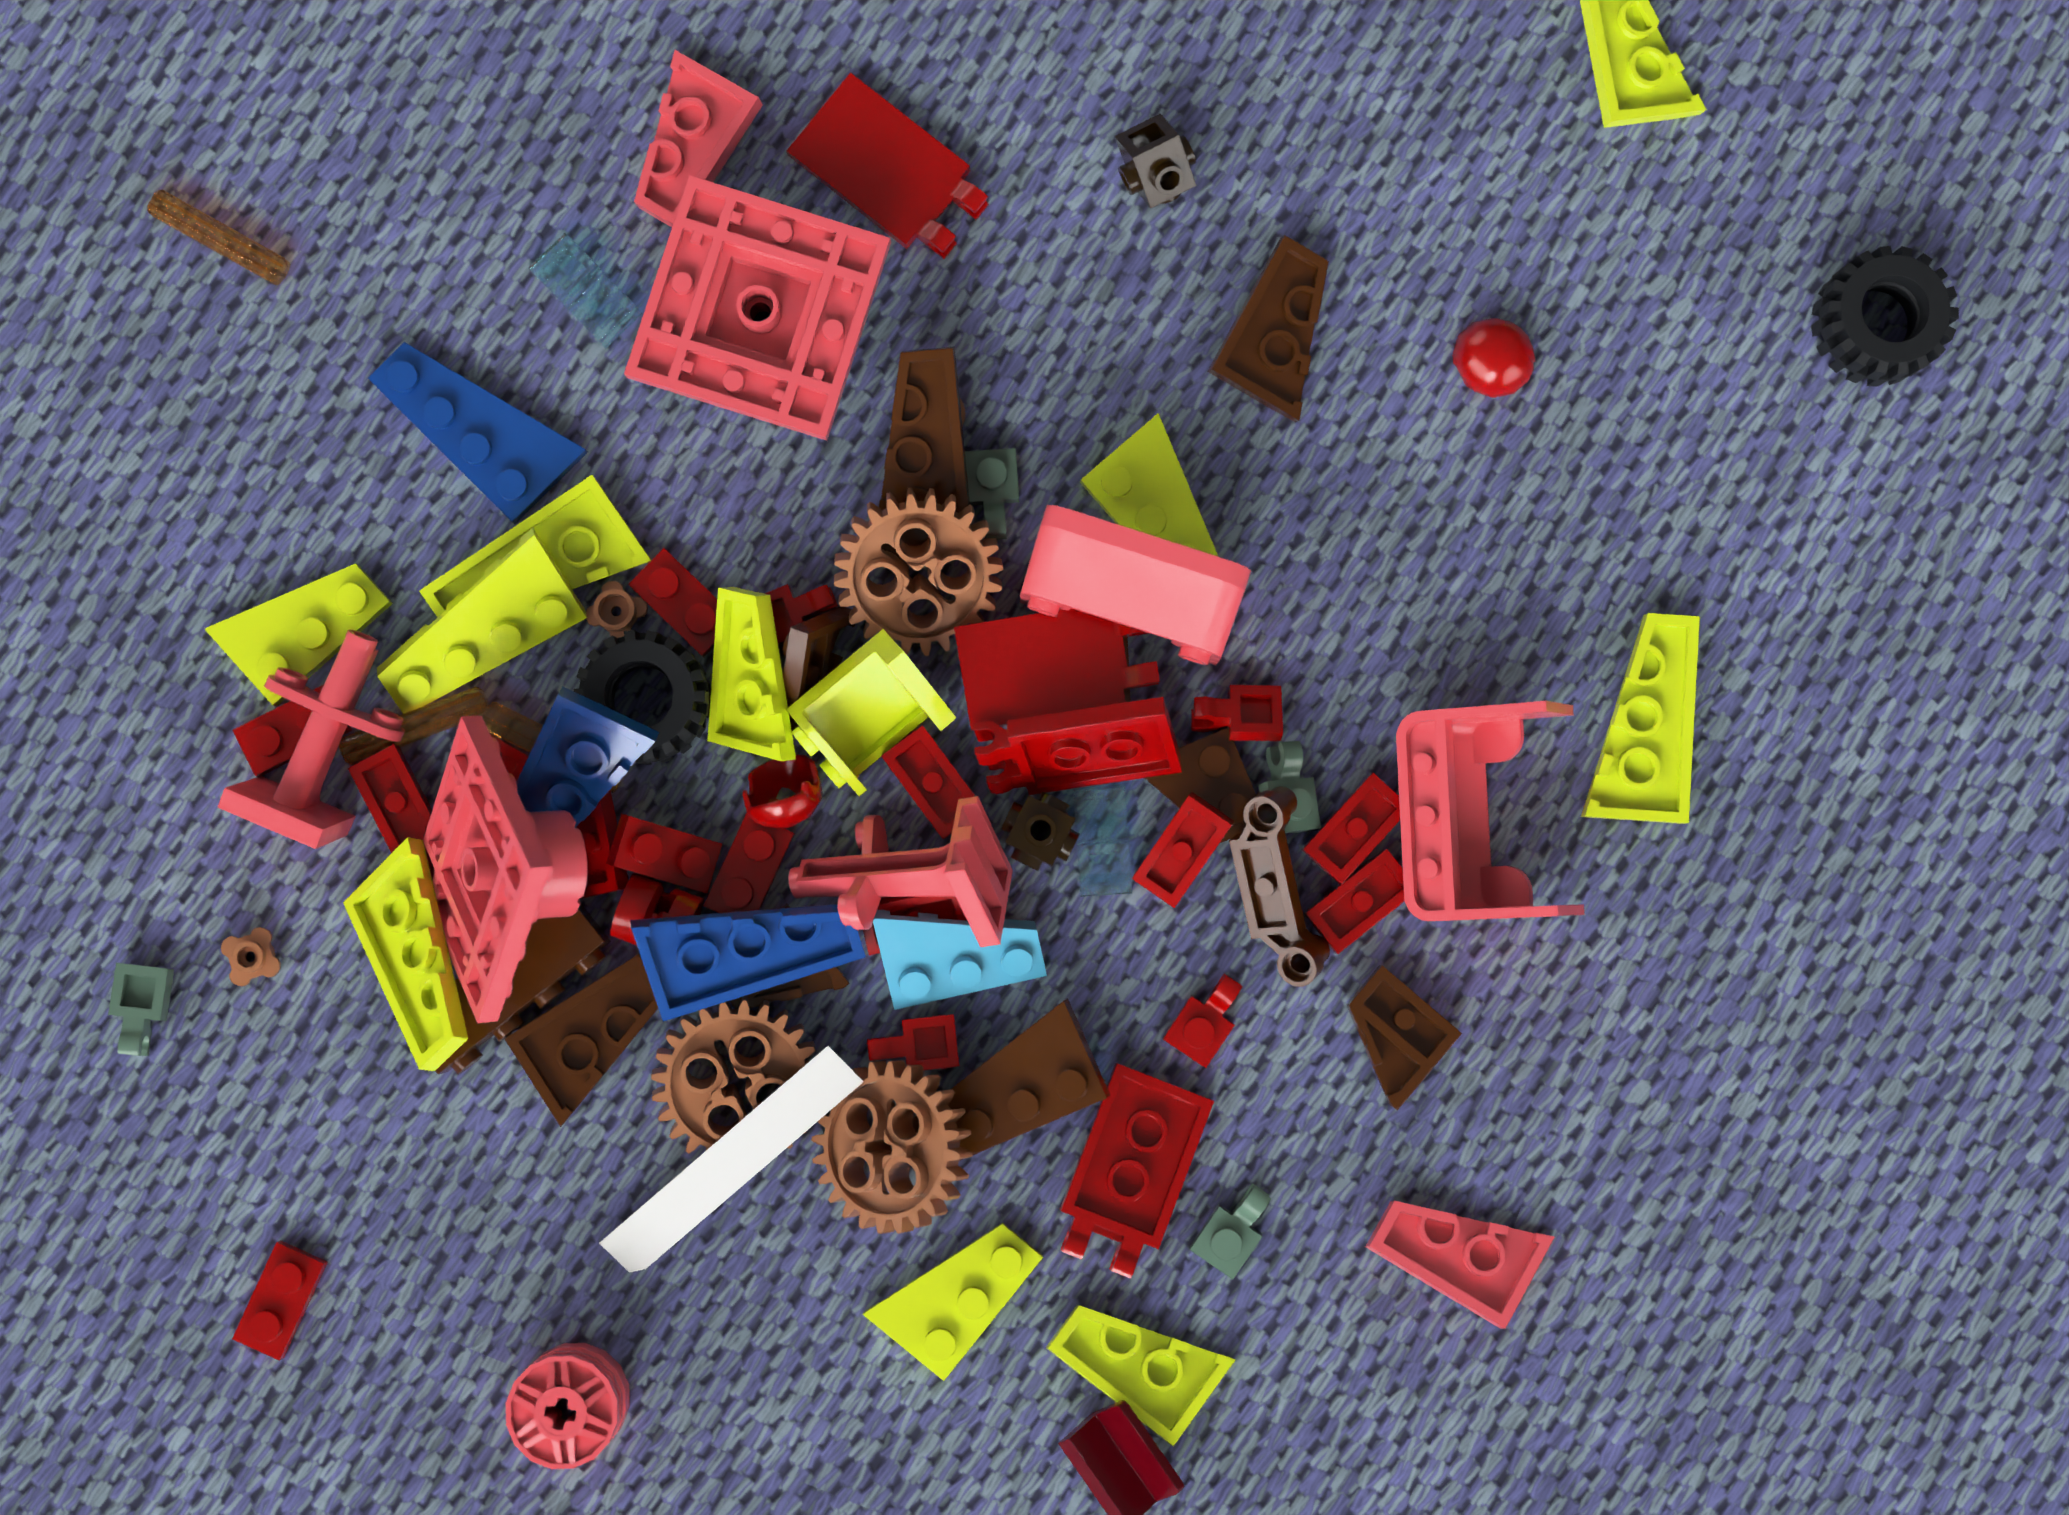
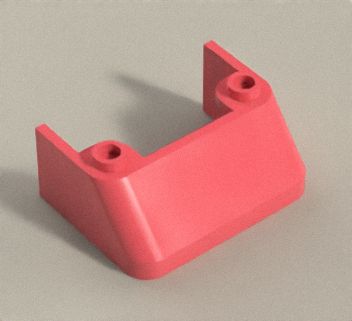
M1047 505L1020 592V603L1026 604L1027 608L1053 617H1057L1059 609L1070 610L1072 608L1169 639L1173 645L1180 647L1178 656L1185 660L1202 665H1208V663L1217 665L1223 655L1251 570L1236 562L1060 506Z
M1551 701L1424 710L1410 713L1400 722L1396 733L1403 884L1405 903L1412 915L1423 921L1585 915L1584 904L1533 906V890L1527 875L1522 870L1513 866L1491 867L1486 763L1506 762L1519 753L1524 742L1523 719L1573 716V705Z

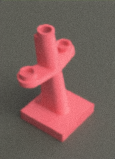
M349 629L320 693L306 687L308 677L288 668L278 667L275 675L268 676L264 685L265 688L312 710L280 783L259 776L226 787L217 808L314 849L348 835L356 816L320 801L323 782L347 725L394 742H400L405 733V729L401 727L404 718L394 712L374 708L372 714H368L354 709L379 651L376 650L378 643L376 638Z
M978 796L958 799L951 840L949 844L943 847L888 852L889 847L884 820L880 815H866L863 821L857 822L855 825V839L859 850L862 852L861 855L801 860L800 867L791 868L789 871V887L796 899L804 897H839L838 913L841 922L845 926L851 925L856 930H869L871 928L882 897L956 896L980 947L1001 944L1013 870Z

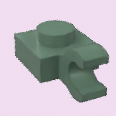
M1016 448L965 451L970 505H984V519L989 525L986 539H1006L1004 503L1019 502Z
M1280 742L1279 746L1266 748L1267 764L1272 781L1259 784V793L1272 790L1278 786H1284L1292 790L1297 798V808L1291 814L1290 820L1284 829L1285 834L1311 832L1321 829L1314 777L1300 778V770L1303 765L1301 742Z
M116 963L108 1015L124 1017L118 1041V1054L149 1056L152 1035L151 1020L167 1021L174 969Z
M1252 1183L1232 1213L1218 1204L1189 1249L1233 1280L1263 1237L1251 1225L1259 1218L1271 1200L1269 1194Z

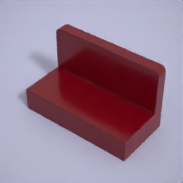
M1125 1400L1093 1412L1058 1443L1107 1515H1143L1157 1501L1174 1496L1184 1488V1483Z

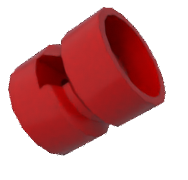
M633 873L616 908L610 936L637 945L630 920L701 915L704 898L676 888L669 894L665 893L663 883Z

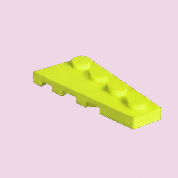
M590 475L419 590V592L435 615L439 617L447 609L446 605L461 591L465 593L485 575L484 571L499 557L503 559L520 543L519 539L532 527L572 590L650 562L651 559L596 478Z
M533 527L519 539L520 543L503 559L499 557L484 571L485 575L465 593L461 591L446 605L447 609L430 625L425 624L377 667V677L404 716L415 712L587 618L584 607Z
M1656 613L1643 615L1581 817L1677 824L1689 823L1700 616Z
M407 837L343 904L419 1070L435 1071L468 1040V1034L423 840Z

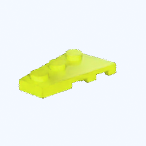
M1580 0L1604 128L1700 115L1707 110L1699 94L1693 96L1681 73L1685 68L1677 53L1671 54L1657 28L1660 21L1649 0Z
M1159 413L1080 480L1083 487L1116 524L1218 556Z
M353 564L204 629L271 705L277 707L286 698L264 687L269 675H275L277 668L283 667L297 671L310 678L339 652L349 629L359 632L363 631L393 603L359 565Z
M737 587L718 588L707 741L781 762L796 760L790 717L786 710L788 704L771 597L768 594Z
M1002 1222L937 1266L864 1311L863 1315L944 1381L1042 1260L1043 1255Z
M1076 1305L1046 1346V1349L1114 1402L1125 1400L1141 1423L1172 1446L1176 1444L1235 1361V1359L1202 1349L1080 1305Z

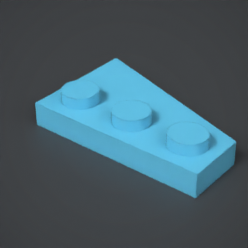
M877 910L873 925L894 1010L1047 976L1035 921L1005 919L1001 944L980 947L967 920L939 919L938 914L918 913V917L890 915L888 910Z

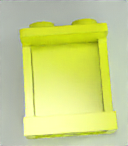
M884 629L786 709L799 725L791 732L811 757L820 750L826 759L819 766L839 789L848 783L858 796L867 791L859 781V775L923 721L929 718L942 731L956 719V716L914 663Z

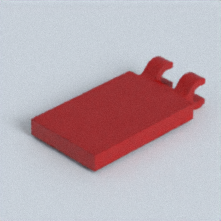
M851 72L786 150L790 158L906 249L917 238L941 258L945 259L957 245V242L954 241L956 238L955 234L939 222H936L940 215L953 202L977 220L989 205L986 202L988 196L977 186L964 180L971 171L969 164Z
M1072 608L1070 610L1059 609L1057 617L1035 613L954 627L971 731H974L975 724L982 721H993L999 726H1007V720L1126 702L1124 690L1159 685L1160 682L1157 661L1132 666L1127 665L1123 638L1150 633Z
M1164 697L1007 720V729L1002 728L993 721H982L974 725V732L978 742L993 741L987 746L974 748L978 763L988 766L989 770L1005 769L998 775L986 776V783L990 793L1003 794L1014 788L1026 787L1029 795L1042 792L1046 793L1182 772L1181 754Z
M1115 1063L1107 1084L1110 1096L1100 1102L1060 1207L1061 1212L1074 1216L1060 1250L1082 1259L1092 1232L1115 1240L1119 1244L1109 1269L1131 1279L1143 1245L1146 1244L1156 1249H1159L1214 1101Z

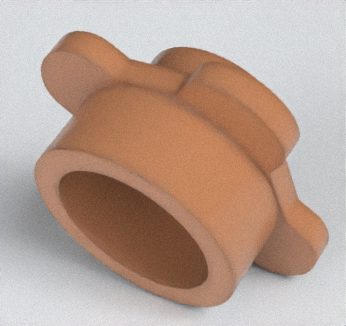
M609 581L603 585L602 593L598 595L594 605L586 610V619L590 625L594 627L601 626L610 632V636L620 638L624 636V631H631L638 618L644 617L647 614L648 606L641 597H632L626 593L621 583ZM620 607L621 614L613 616V608Z
M257 927L252 930L250 935L241 938L229 936L222 942L221 952L229 959L232 969L229 978L233 984L246 986L253 978L263 975L265 977H274L278 974L281 962L275 957V950L271 944L273 937L266 928ZM249 952L255 954V960L249 962L246 958Z

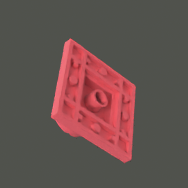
M689 175L624 375L628 379L827 441L887 258L891 239ZM760 312L770 313V316L765 320L754 321L755 316Z
M461 716L423 843L448 952L477 1023L495 1022L499 1019L505 999L511 995L512 979L518 962L524 958L525 942L532 922L543 918L572 916L581 905L579 898L584 896L587 883V856L581 831L575 828L576 821L573 816L564 810L526 811L517 793L516 780L512 774L508 773L500 756L499 743L495 737H491L483 717Z

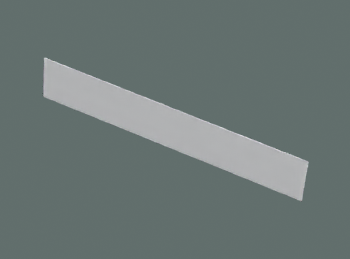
M827 1046L599 1244L629 1273L648 1268L864 1081Z

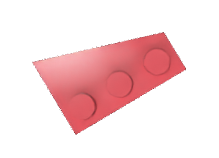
M674 50L670 65L673 72L667 93L662 95L658 110L661 117L654 142L649 143L634 199L639 209L670 227L673 226L689 175L714 182L763 106L758 96Z
M1390 1201L1365 1247L1498 1328L1506 1329L1555 1237L1514 1229L1492 1222L1465 1218L1456 1214L1399 1201Z

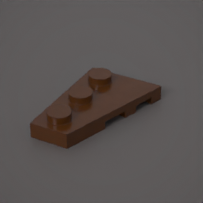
M1284 235L1281 237L1207 372L1294 422L1299 421L1303 404L1301 402L1302 391L1311 361V356L1309 355L1315 323L1318 322L1329 261L1288 236Z
M640 953L505 1038V1041L560 1127L567 1121L658 1010Z

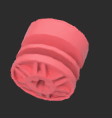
M564 1343L544 1352L514 1381L506 1401V1426L514 1445L530 1461L550 1469H574L594 1460L623 1426L630 1408L629 1383L621 1365L605 1350L590 1344ZM562 1398L568 1399V1408L576 1411L568 1420L561 1419L562 1411L559 1408L553 1407Z

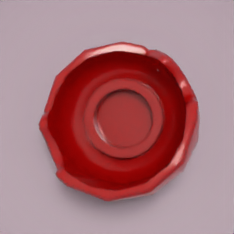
M1498 318L1472 322L1458 335L1453 352V364L1457 367L1465 385L1469 389L1474 390V392L1491 398L1511 395L1518 391L1529 381L1534 371L1533 364L1536 361L1531 341L1522 328L1509 320Z
M796 755V760L782 762L772 759L754 768L748 774L749 794L747 790L742 792L748 815L757 824L770 828L793 827L810 818L822 800L823 795L822 784L815 762L806 755ZM782 787L788 788L795 793V795L785 799H777L778 792Z

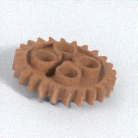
M912 488L907 489L906 501L903 503H898L891 492L886 493V509L881 510L878 506L869 502L867 504V512L870 519L868 522L856 516H853L851 519V526L857 536L851 534H841L840 545L849 552L836 553L834 557V565L845 570L834 575V586L848 588L839 595L840 607L855 605L849 613V623L853 625L866 620L863 629V637L866 640L884 629L893 640L901 641V649L906 655L911 650L913 643H920L924 656H929L931 642L937 640L946 652L950 651L949 636L955 634L954 627L967 625L968 623L984 622V617L979 610L995 611L996 609L995 599L987 592L1002 591L1001 579L991 575L1003 570L1002 559L989 557L999 550L998 541L996 538L982 540L989 531L988 522L983 520L971 525L975 514L974 507L969 505L957 513L955 511L956 498L953 494L947 497L941 505L936 503V495L933 488L929 489L924 501H917ZM912 528H920L929 535L927 541L918 546H910L904 543L901 536L905 531ZM885 543L891 545L896 549L900 557L898 558L889 551H884L881 546ZM953 560H960L969 566L965 574L956 578L945 575L941 569L947 562ZM909 566L916 571L921 570L924 566L927 567L928 579L921 574H917L913 579L910 578ZM879 567L888 568L896 575L891 582L883 585L876 584L868 578L869 573ZM936 587H939L948 594H953L955 599L953 601L946 600L941 596ZM919 599H927L936 606L931 613L923 616L916 615L908 609L912 602Z
M743 996L738 1009H731L727 1001L719 1004V1012L712 1013L709 1007L699 1010L700 1020L697 1022L688 1015L681 1016L680 1022L685 1031L683 1034L668 1029L665 1038L673 1049H657L655 1058L667 1065V1067L652 1069L651 1079L665 1084L653 1090L652 1101L668 1102L659 1111L658 1119L659 1121L675 1119L676 1122L670 1130L669 1137L675 1139L686 1133L689 1136L686 1144L687 1153L694 1151L700 1144L706 1147V1151L747 1116L744 1102L737 1087L734 1084L726 1086L728 1084L729 1071L725 1060H723L722 1055L714 1045L715 1041L722 1040L724 1042L736 1075L739 1078L747 1077L746 1096L754 1109L763 1102L757 1095L762 1086L769 1083L783 1085L810 1061L805 1059L816 1051L814 1041L798 1043V1040L804 1033V1026L801 1023L787 1029L785 1027L788 1019L787 1010H782L772 1018L768 1016V1000H764L757 1011H753L749 1008L748 997ZM753 1036L760 1039L765 1048L756 1057H744L735 1048L737 1042L743 1037ZM704 1058L713 1062L717 1070L710 1078L697 1079L690 1074L687 1066L695 1059ZM727 1105L734 1108L739 1117L736 1122L729 1126H720L713 1122L710 1112L717 1106Z
M904 1060L888 1061L887 1064L885 1061L870 1062L868 1068H853L852 1070L864 1082L837 1104L830 1114H826L818 1121L819 1124L825 1127L824 1134L812 1136L811 1139L814 1143L822 1145L824 1153L812 1159L813 1163L826 1165L827 1172L820 1177L818 1182L819 1184L833 1183L835 1189L830 1194L828 1201L835 1203L845 1200L846 1204L842 1216L850 1218L859 1215V1228L861 1229L876 1226L878 1234L894 1232V1230L899 1234L913 1231L914 1226L916 1228L929 1226L932 1224L931 1216L945 1215L948 1212L944 1200L948 1201L960 1197L959 1191L952 1182L968 1179L969 1174L958 1166L959 1160L970 1158L973 1153L960 1147V1140L971 1135L970 1129L957 1128L956 1121L964 1115L965 1109L950 1110L948 1104L955 1092L953 1089L937 1092L940 1076L937 1074L923 1077V1066L920 1064L906 1067ZM868 1108H870L873 1114L872 1127H870L867 1121ZM914 1112L919 1119L918 1133L915 1131L912 1123ZM865 1161L867 1162L870 1169L869 1180L866 1178L864 1173ZM910 1166L913 1167L916 1173L915 1186L909 1178Z

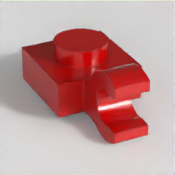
M788 584L764 593L771 597L778 646L784 644L785 638L790 632V627L804 622V619L816 616L838 607L832 589L827 584L797 597L794 596L791 586Z
M1230 685L1227 693L1228 699L1203 696L1195 697L1193 700L1194 709H1191L1192 731L1209 732L1229 726V740L1281 741L1283 712L1282 689L1280 685Z
M1224 973L1204 1003L1190 995L1162 1039L1204 1068H1207L1235 1026L1234 1023L1223 1017V1014L1233 1003L1243 986Z
M954 1014L901 1019L903 1035L867 1039L869 1061L906 1057V1067L920 1064L923 1066V1071L960 1066Z

